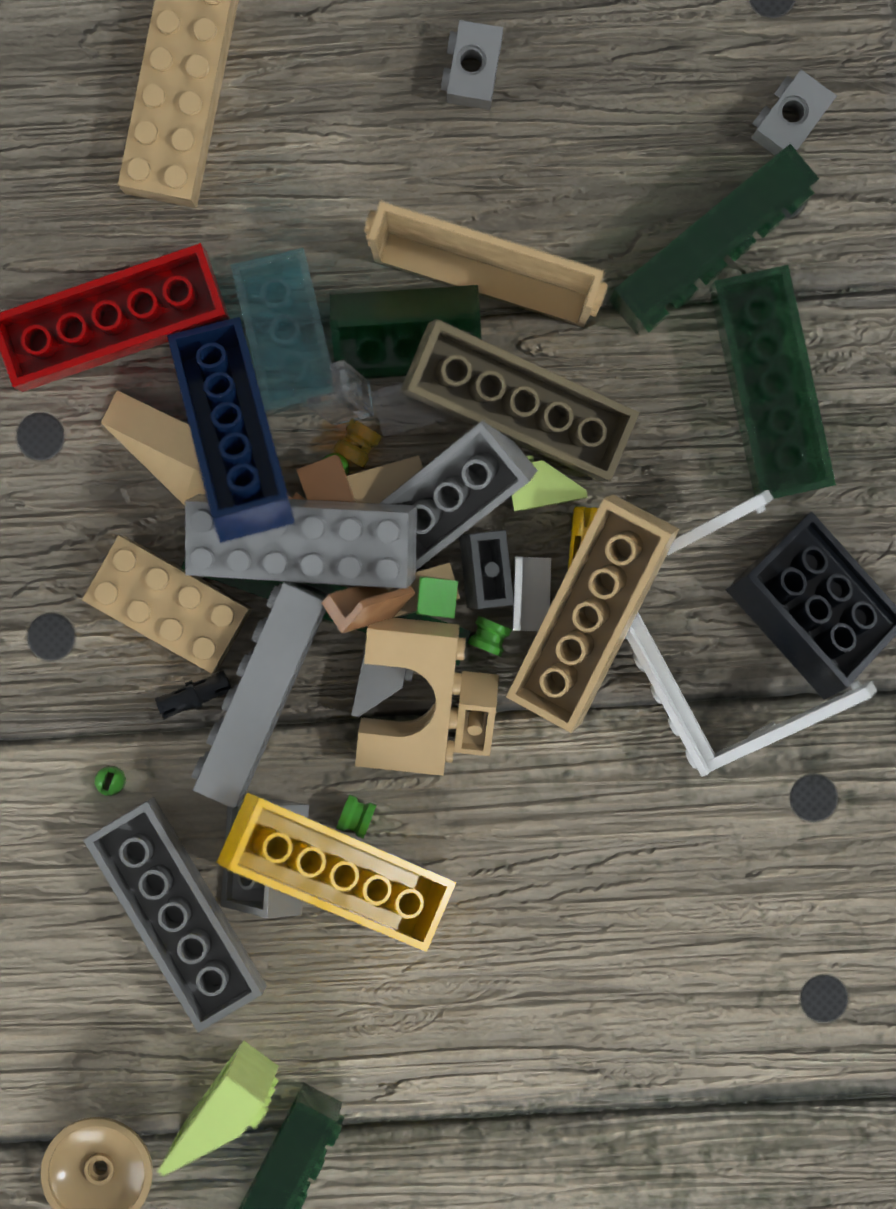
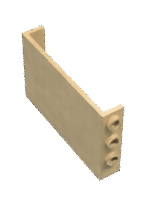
M382 201L379 202L377 211L370 210L366 220L364 232L367 233L368 246L371 247L373 259L376 263L583 328L589 315L596 317L603 303L608 287L607 283L601 282L604 274L603 270Z

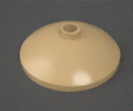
M105 1117L84 1118L62 1129L47 1147L41 1164V1185L47 1202L52 1209H140L152 1185V1160L143 1140L127 1125ZM96 1162H105L107 1164V1170H98L96 1167Z

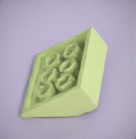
M243 1040L180 1127L157 1172L165 1176L238 1138L249 1125L255 1129L268 1111L267 1107L272 1100L271 1096L276 1089L274 1088L279 1081L275 1078L279 1066Z

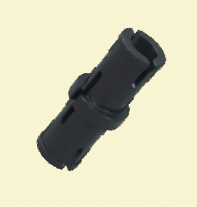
M222 670L194 683L192 680L185 683V687L157 697L155 701L162 718L165 720L193 707L199 709L203 707V703L227 694L232 688L225 671Z

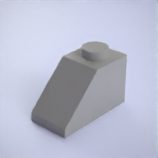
M364 650L351 716L360 717L402 689L405 680L412 682L414 671L400 667L364 664Z

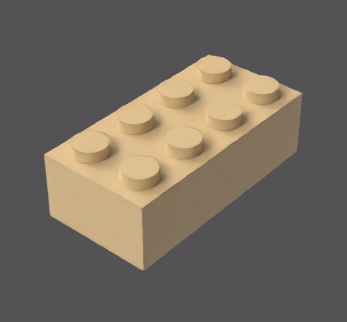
M120 535L116 538L82 599L87 604L211 674L219 670L253 610L250 606L197 576L185 575V570L181 569V567L130 538Z

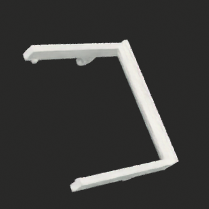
M769 490L676 537L666 556L754 510L758 514L765 511L764 505L773 500ZM639 612L624 638L628 640L634 651L633 658L637 667L641 671H645L651 683L650 688L653 697L665 708L669 716L668 723L672 732L676 736H680L685 745L688 762L694 769H698L701 777L868 700L877 691L872 680L863 685L858 680L851 684L852 690L777 725L775 722L767 724L754 731L748 738L714 753Z

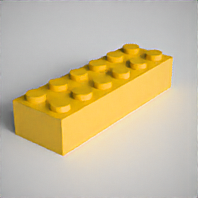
M248 792L216 862L227 870L425 952L428 951L456 885V882Z

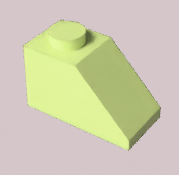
M533 455L526 457L538 471L530 482L510 496L513 512L583 500L588 497L586 489L545 461H534Z

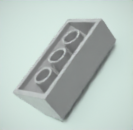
M482 420L379 504L417 506V570L530 482L538 470L513 440Z

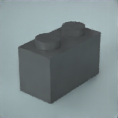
M506 530L467 533L459 536L467 608L483 609L514 605Z

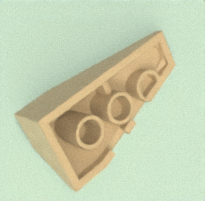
M117 390L101 424L183 505H185L186 500L198 494H206L189 425Z

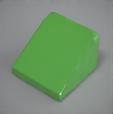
M420 577L417 615L455 618L458 581Z

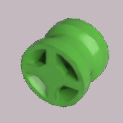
M478 616L476 620L478 628L476 633L470 636L468 644L501 657L504 651L503 641L510 636L512 629Z
M349 794L336 829L341 831L349 829L354 831L357 837L364 839L377 805L371 802L367 804L358 802L356 796Z

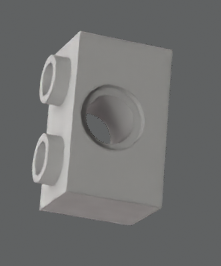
M459 20L457 32L450 31L447 54H452L453 60L451 68L444 67L441 90L447 91V103L486 110L491 109L503 38V27ZM467 58H475L482 66L475 72H468L462 68L461 64Z
M800 70L794 79L787 75L774 93V95L779 97L777 103L772 109L765 105L752 123L758 129L751 139L786 164L837 96L803 70ZM782 109H795L799 115V121L794 123L787 121L782 115Z

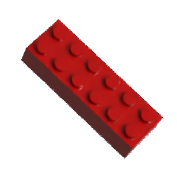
M199 243L0 312V352L12 387L24 392L169 342L167 335L229 320L230 317L207 251Z

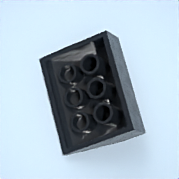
M812 511L752 563L726 589L823 700L848 688L896 636V605Z

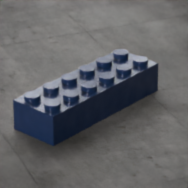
M240 317L167 335L211 517L220 543L294 524V516Z

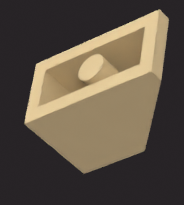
M462 671L454 753L490 756L497 707L499 675Z

